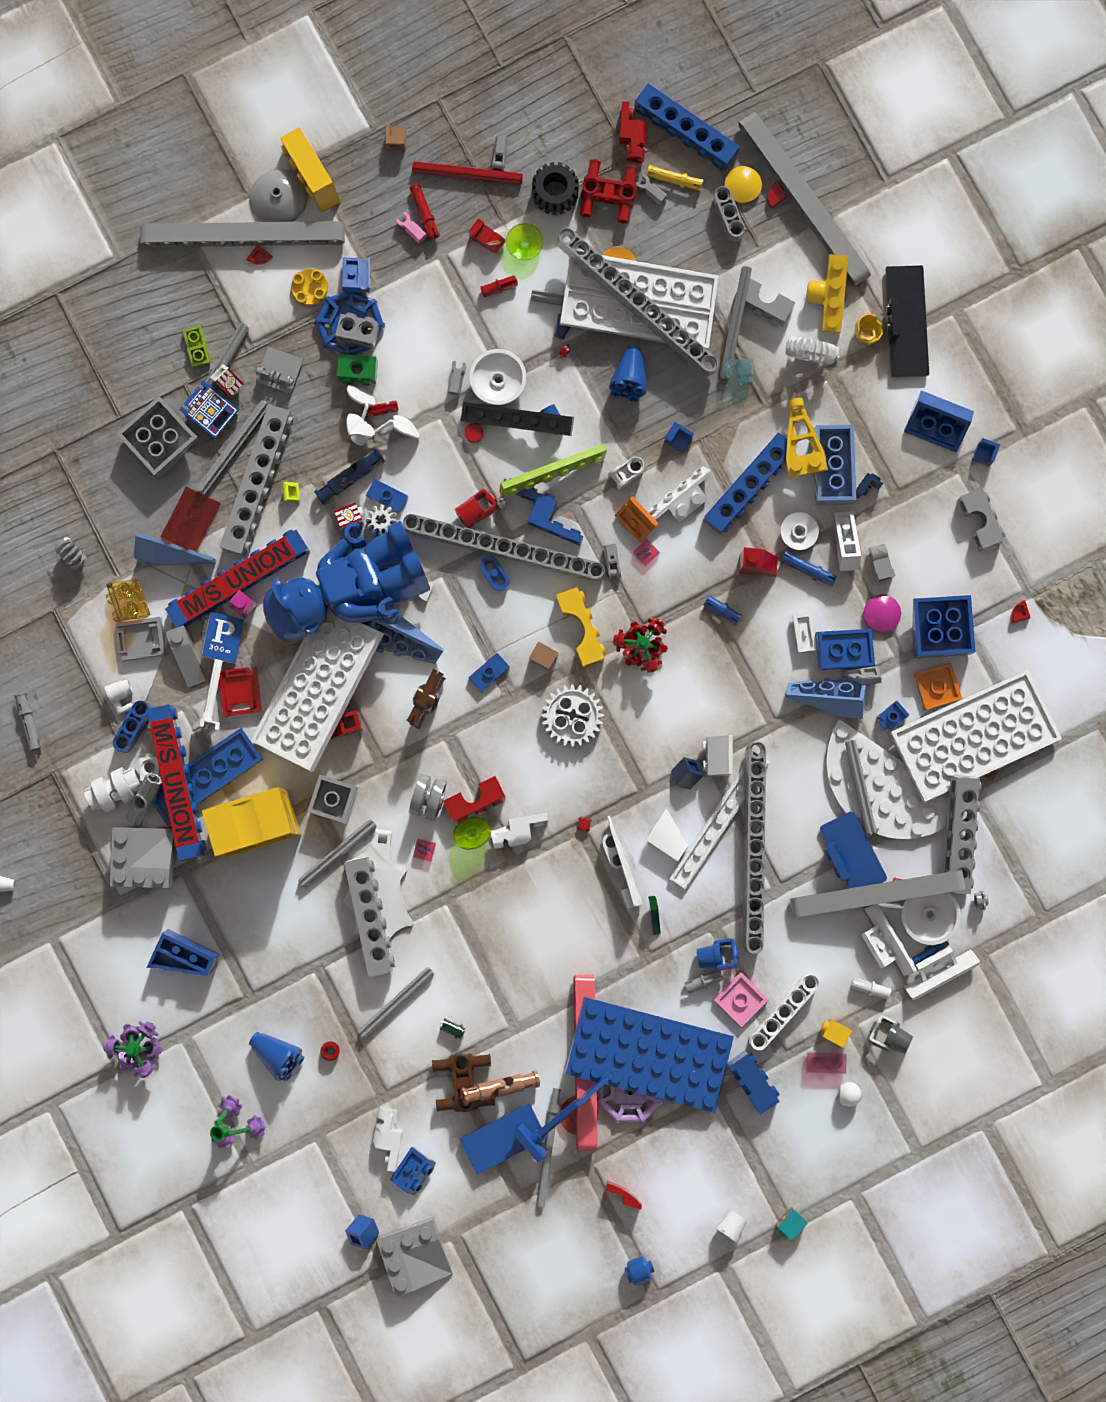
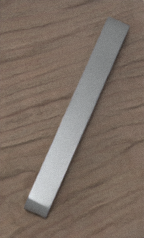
M962 870L790 898L793 918L954 892L965 890L966 888Z

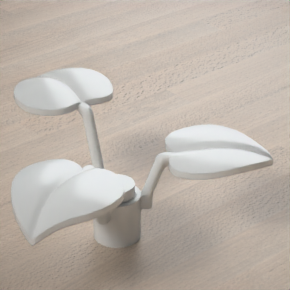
M348 385L347 393L351 399L359 404H364V411L361 417L356 414H349L347 416L348 435L351 436L354 443L363 446L369 437L373 438L375 434L390 424L398 432L418 440L420 439L413 423L399 415H394L393 420H389L374 431L372 426L364 421L368 405H375L373 395L360 386Z

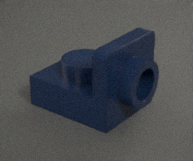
M867 473L856 488V498L859 499L862 495L866 496L871 489L870 485L879 490L883 485L881 478L873 473Z

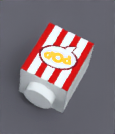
M224 364L210 377L230 397L236 395L244 384Z
M356 503L334 511L342 531H345L347 525L353 522L364 524L362 520L365 517L361 506L357 507Z

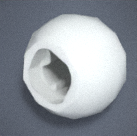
M851 1082L840 1085V1103L847 1107L857 1105L862 1097L859 1086Z

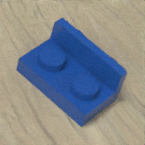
M411 1147L390 1180L404 1192L415 1195L422 1189L425 1179L433 1172L436 1162L427 1158L415 1147Z

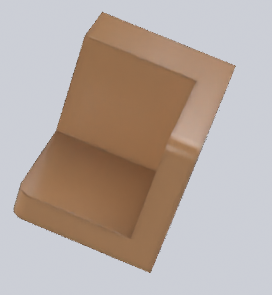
M386 122L387 150L406 151V128L391 127L390 122Z
M538 642L529 660L549 671L558 656V652Z

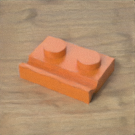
M634 496L614 515L640 543L659 524Z

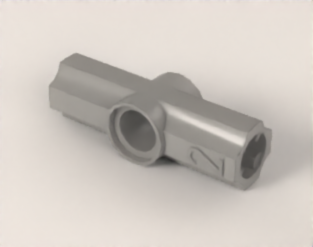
M146 774L137 795L131 799V808L125 818L127 824L131 827H141L150 807L156 802V794L162 784L161 777L157 774Z

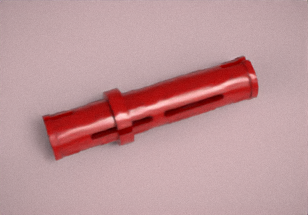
M414 184L409 190L419 211L420 222L425 227L429 240H433V236L436 239L440 236V233L434 222L435 217L430 212L421 185L416 184V188Z

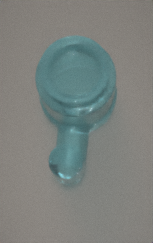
M727 359L725 361L726 377L733 376V367H735L738 384L753 383V359Z

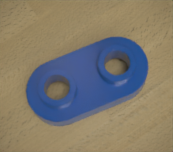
M485 556L480 562L482 573L495 591L506 590L509 586V578L494 556ZM492 563L493 568L487 569L486 565ZM502 579L503 584L497 585L496 581Z

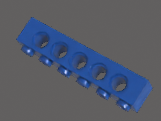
M649 83L635 100L634 108L638 114L647 116L654 125L666 129L670 136H676L686 147L695 149L699 156L711 160L715 167L726 171L738 154L740 148L738 144ZM657 105L660 108L658 110H653L651 106ZM669 115H671V116H673L675 119H674V120H668L666 117L669 116ZM688 126L690 130L684 131L681 127ZM702 136L706 140L701 142L697 140V137ZM719 147L721 151L714 152L712 148Z
M779 432L704 516L703 521L719 535L723 531L727 533L733 526L732 520L735 517L739 519L746 511L744 507L747 503L751 505L758 497L756 493L760 489L764 490L770 484L768 479L772 475L776 477L783 469L781 465L786 461L788 439ZM770 454H779L780 460H773ZM765 467L768 473L762 475L759 473L758 468ZM753 481L755 488L749 489L746 486V482ZM733 496H742L743 502H735ZM728 509L731 515L724 517L721 514V510Z

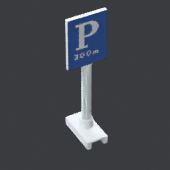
M210 612L201 657L213 659L214 664L205 710L202 713L201 719L193 723V732L203 728V730H207V735H211L219 730L220 722L213 721L214 714L212 713L222 662L236 664L244 619Z

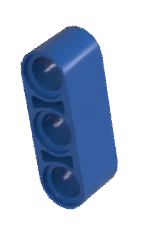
M140 700L132 705L113 739V747L117 751L127 753L133 749L149 720L147 709L152 708L149 703ZM141 705H145L146 712L140 715L138 708ZM136 722V730L130 732L129 724ZM122 739H126L127 746L121 749L119 742Z

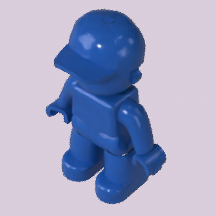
M399 521L388 526V532L374 538L367 544L363 536L354 539L362 530L361 524L353 522L347 525L344 531L346 539L342 538L318 563L316 577L320 584L318 586L308 578H294L284 584L278 578L273 579L272 588L265 594L263 599L265 619L273 633L280 640L286 642L299 641L307 637L308 634L312 635L318 631L319 626L325 621L328 606H330L334 616L344 622H368L379 620V617H381L386 624L393 625L398 623L402 617L401 612L396 609L387 611V609L394 606L393 602H404L430 590L424 570L412 548L402 522ZM391 566V568L383 570L384 567Z

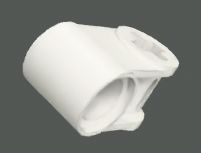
M632 457L622 465L611 470L608 476L613 478L617 484V489L621 490L643 474L644 462L639 457ZM633 463H639L641 469L633 471L630 466Z

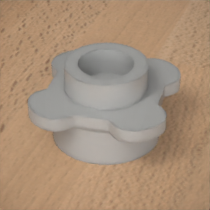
M984 891L974 893L976 909L986 910V906L989 904L988 895Z

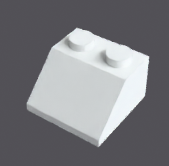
M733 735L708 736L706 741H703V753H706V760H703V772H706V776L732 775Z

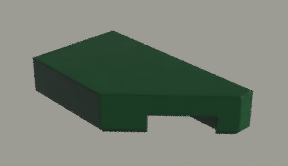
M648 896L653 935H658L661 931L657 899L655 896Z

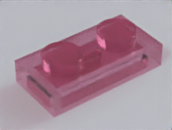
M807 1052L806 1072L846 1074L847 1054Z

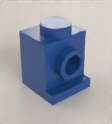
M895 701L877 716L879 719L878 723L884 730L888 729V731H891L906 719L909 713L898 701ZM891 713L895 714V720L890 719Z

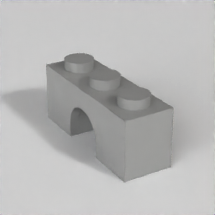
M750 278L744 309L748 308L752 310L754 315L758 317L763 316L769 319L771 324L783 327L795 302L781 294H778L771 303L761 301L758 293L762 284Z
M983 488L962 495L958 502L964 516L976 514L983 521L982 529L972 534L979 552L1004 541L1003 537H1005L1004 531L997 524V514L989 505L990 498L988 493L984 492Z

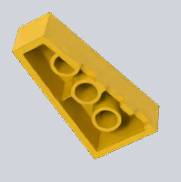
M298 127L280 137L283 144L280 147L284 155H289L290 159L288 161L293 170L297 169V176L302 184L305 183L306 192L310 198L313 197L321 213L341 203L331 178L301 128Z

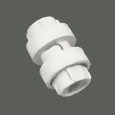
M121 767L111 772V779L109 780L102 776L91 781L92 787L84 791L85 798L94 812L103 809L107 813L118 808L117 801L121 799L124 803L131 802V799L137 795L142 781H140V775L135 768L125 771Z

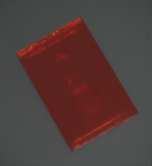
M186 486L160 537L186 550L197 552L221 503Z

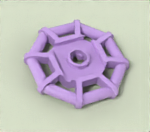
M604 1085L597 1090V1105H600L615 1120L614 1123L617 1124L619 1122H642L643 1124L661 1104H664L663 1099L636 1092L628 1094V1091L610 1086V1095L606 1097ZM613 1099L620 1106L619 1112L607 1101ZM648 1099L652 1100L653 1102L642 1112L640 1109L642 1104ZM624 1109H636L638 1114H623Z

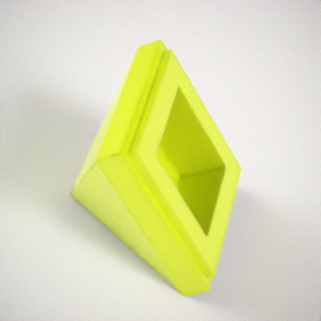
M282 482L284 501L300 502L298 483Z

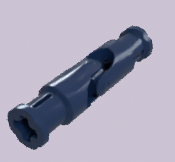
M376 448L373 449L374 452L367 457L360 458L349 468L330 479L327 485L319 490H315L314 493L323 505L326 504L325 501L332 496L339 495L356 481L369 474L372 468L380 463H384L385 460ZM345 477L347 481L341 483L343 478Z

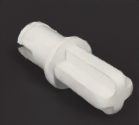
M854 978L852 981V989L868 993V996L874 995L888 1000L890 997L891 988L877 985L874 981L868 982L859 978Z

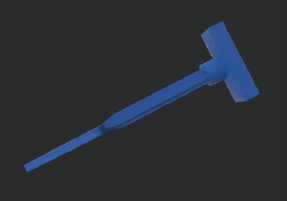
M610 1073L591 1086L579 1099L570 1103L539 1130L536 1129L532 1133L522 1122L512 1133L537 1163L540 1162L548 1153L540 1143L544 1136L579 1108L613 1075Z

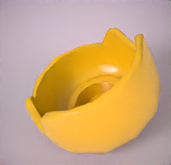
M865 314L855 324V336L861 343L873 345L883 335L882 323L878 322L876 315Z

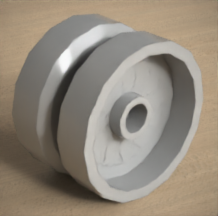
M420 773L412 795L409 814L420 816L424 806H426L425 818L435 821L443 804L447 781L437 778L430 789L431 777Z

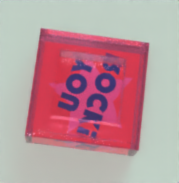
M648 539L633 551L634 555L645 566L660 554Z
M417 838L413 857L432 862L436 843Z

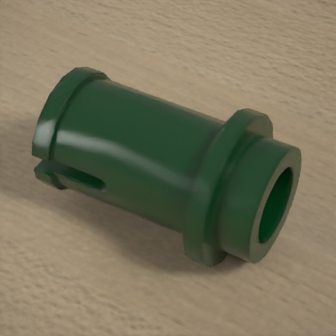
M444 1018L439 1030L455 1036V1039H461L466 1028L462 1024L458 1025Z

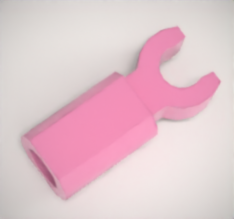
M404 212L403 216L406 218V221L401 222L399 219H396V223L399 227L405 228V231L420 244L426 239L427 234L414 221L411 222L410 216Z

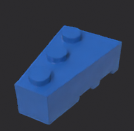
M167 929L161 934L146 968L181 971L182 973L207 976L213 971L220 954Z

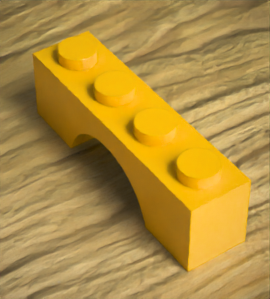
M578 587L557 594L556 599L562 615L572 616L583 625L585 636L582 643L576 648L582 668L603 661L606 651L604 645H599L597 637H600L597 627H593L590 620L593 617L590 609H586L583 603L586 601L583 591H579Z

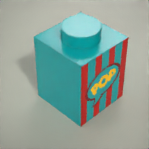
M791 1207L776 1223L779 1228L777 1232L785 1240L789 1237L793 1241L808 1222Z

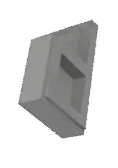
M879 666L843 669L844 677L859 684L882 683Z

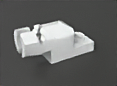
M547 813L509 819V828L504 826L491 831L494 849L503 848L505 839L510 847L527 844L532 840L529 824H533V827L544 826V822L548 821Z
M379 1107L377 1117L384 1122L376 1123L373 1142L375 1148L390 1151V1153H386L384 1165H388L387 1171L395 1172L403 1130L395 1129L397 1127V1109Z

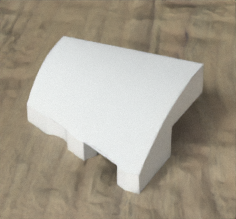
M665 809L646 838V841L678 862L688 845L670 813Z

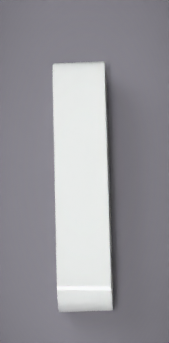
M809 973L804 974L750 1034L748 1041L752 1048L760 1051L768 1046L818 989L820 982L817 976ZM808 977L814 979V985L811 988L805 986V980ZM795 992H800L802 998L799 1002L795 1003L792 1000V995ZM786 1006L789 1013L786 1017H781L779 1010L781 1007ZM769 1021L775 1022L776 1028L774 1031H767L766 1025ZM756 1036H762L763 1043L760 1046L753 1044V1039Z

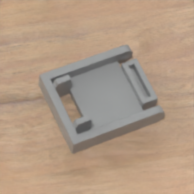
M161 617L115 623L116 628L124 627V630L116 631L118 653L127 654V656L119 657L120 662L166 656ZM158 628L160 645L154 646L152 629Z

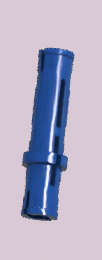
M788 551L782 557L781 562L813 577L815 581L817 579L832 587L837 576L823 570L821 566L817 567Z

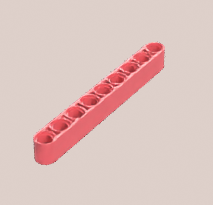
M594 974L574 975V1034L583 998L587 997L595 1000ZM575 1077V1100L579 1099L587 1089L597 1082ZM596 1091L575 1110L577 1151H597Z

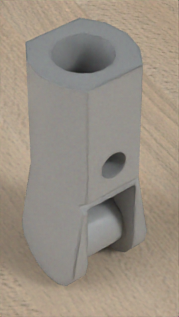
M496 136L492 170L501 169V171H504L508 145L507 137ZM496 158H501L502 162L496 161Z
M616 544L603 546L609 580L612 579L611 577L619 576L621 578ZM610 565H617V569L610 570Z

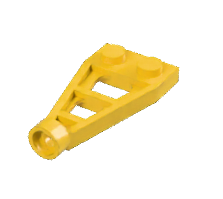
M803 398L789 400L790 415L786 453L789 478L792 479L828 471L824 449L804 408ZM804 421L808 432L796 436L795 423ZM809 440L813 447V452L797 456L796 445L798 441Z

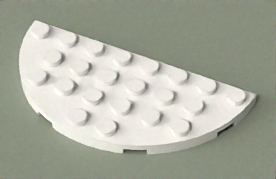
M840 719L837 721L830 735L827 747L826 772L833 796L845 813L854 811L861 826L864 828L845 746L846 741L855 740L875 822L876 833L874 834L894 839H914L931 835L947 827L949 792L923 803L903 761Z

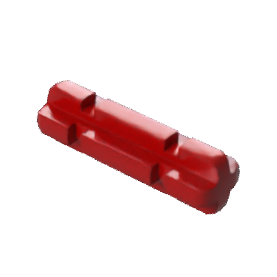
M390 401L389 404L385 402L370 408L368 407L365 418L371 417V415L387 414L389 411L391 413L397 412L399 410L397 401Z

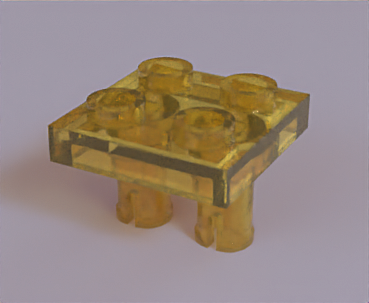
M139 580L110 582L106 585L109 592L106 595V599L111 598L107 602L114 607L115 611L112 613V617L116 616L113 618L115 622L119 623L122 620L146 618L151 615Z

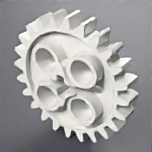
M573 684L570 690L564 685V691L561 692L557 688V695L550 693L552 700H545L549 706L542 707L543 710L547 711V713L541 715V717L547 718L542 724L549 726L545 730L546 732L552 731L550 738L557 736L556 743H559L562 739L564 740V746H566L567 742H571L572 747H574L575 742H578L579 746H581L583 739L589 743L588 736L595 738L593 731H600L596 726L603 724V722L598 720V718L604 717V714L598 713L603 707L597 706L600 702L599 699L593 700L595 693L588 695V688L583 692L581 691V685L577 690H575ZM568 699L571 702V707L568 709L562 708L560 705L561 701ZM586 704L589 706L590 711L582 714L579 711V706ZM556 710H560L571 714L572 711H575L576 716L589 718V721H584L579 718H574L572 721L570 720V716L557 714ZM560 717L566 720V725L562 728L555 724L556 719ZM581 722L584 724L585 729L583 732H576L574 725Z

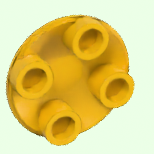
M740 166L728 173L724 186L730 189L734 201L738 204H745L753 201L760 194L762 181L754 169Z
M304 269L294 274L291 291L299 303L307 306L316 305L326 297L328 281L320 270Z

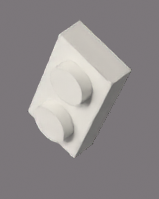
M812 612L792 615L798 653L817 651Z

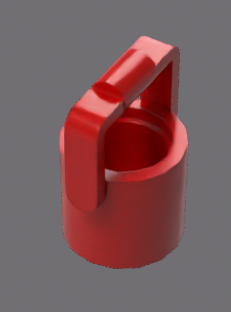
M482 489L454 510L463 525L470 529L481 520L496 512L499 507L495 497L485 489ZM484 496L492 505L485 511L478 503V500Z

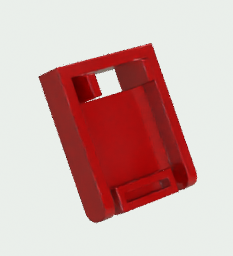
M256 666L252 667L253 675H250L249 667L225 670V679L223 672H220L219 687L223 717L262 712ZM250 702L251 709L233 711L234 704Z

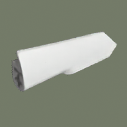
M607 816L611 833L606 834L602 838V846L609 864L613 868H621L627 888L620 890L627 909L642 904L643 900L611 817ZM610 836L613 837L615 846L612 848L607 847L605 843L606 839ZM617 854L621 861L619 866L614 865L612 862L613 857Z

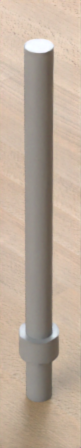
M553 1088L552 1100L548 1107V1112H550L549 1121L560 1112L561 1105H559L561 1089ZM556 1127L547 1133L545 1149L548 1153L543 1158L537 1200L538 1207H545Z

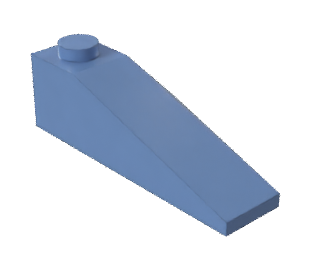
M136 533L134 558L142 566L149 567L150 564L154 566L216 564L217 561L214 557L193 550L184 551V548L175 544H169L168 546L160 539Z
M379 617V620L369 621L367 625L384 634L376 649L377 652L389 651L393 652L396 656L403 654L411 656L414 660L436 664L444 651L441 646L403 617L400 618L398 623L393 625L384 623L381 617Z
M844 676L840 680L832 681L831 678H824L823 682H814L812 680L788 683L786 698L842 717L863 719L867 684H859Z

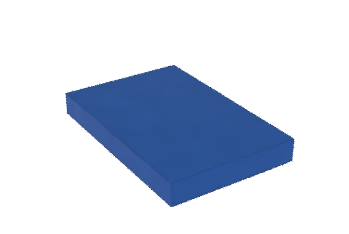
M872 629L822 631L815 633L819 671L875 667Z

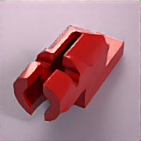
M622 101L619 144H625L626 160L628 162L643 163L646 144L645 124L640 120H632L633 108H629L630 101Z

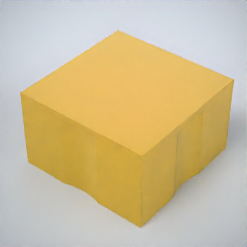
M279 787L202 810L216 857H232L301 835L289 791Z

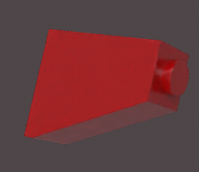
M744 547L739 558L738 574L776 577L778 557L765 549Z

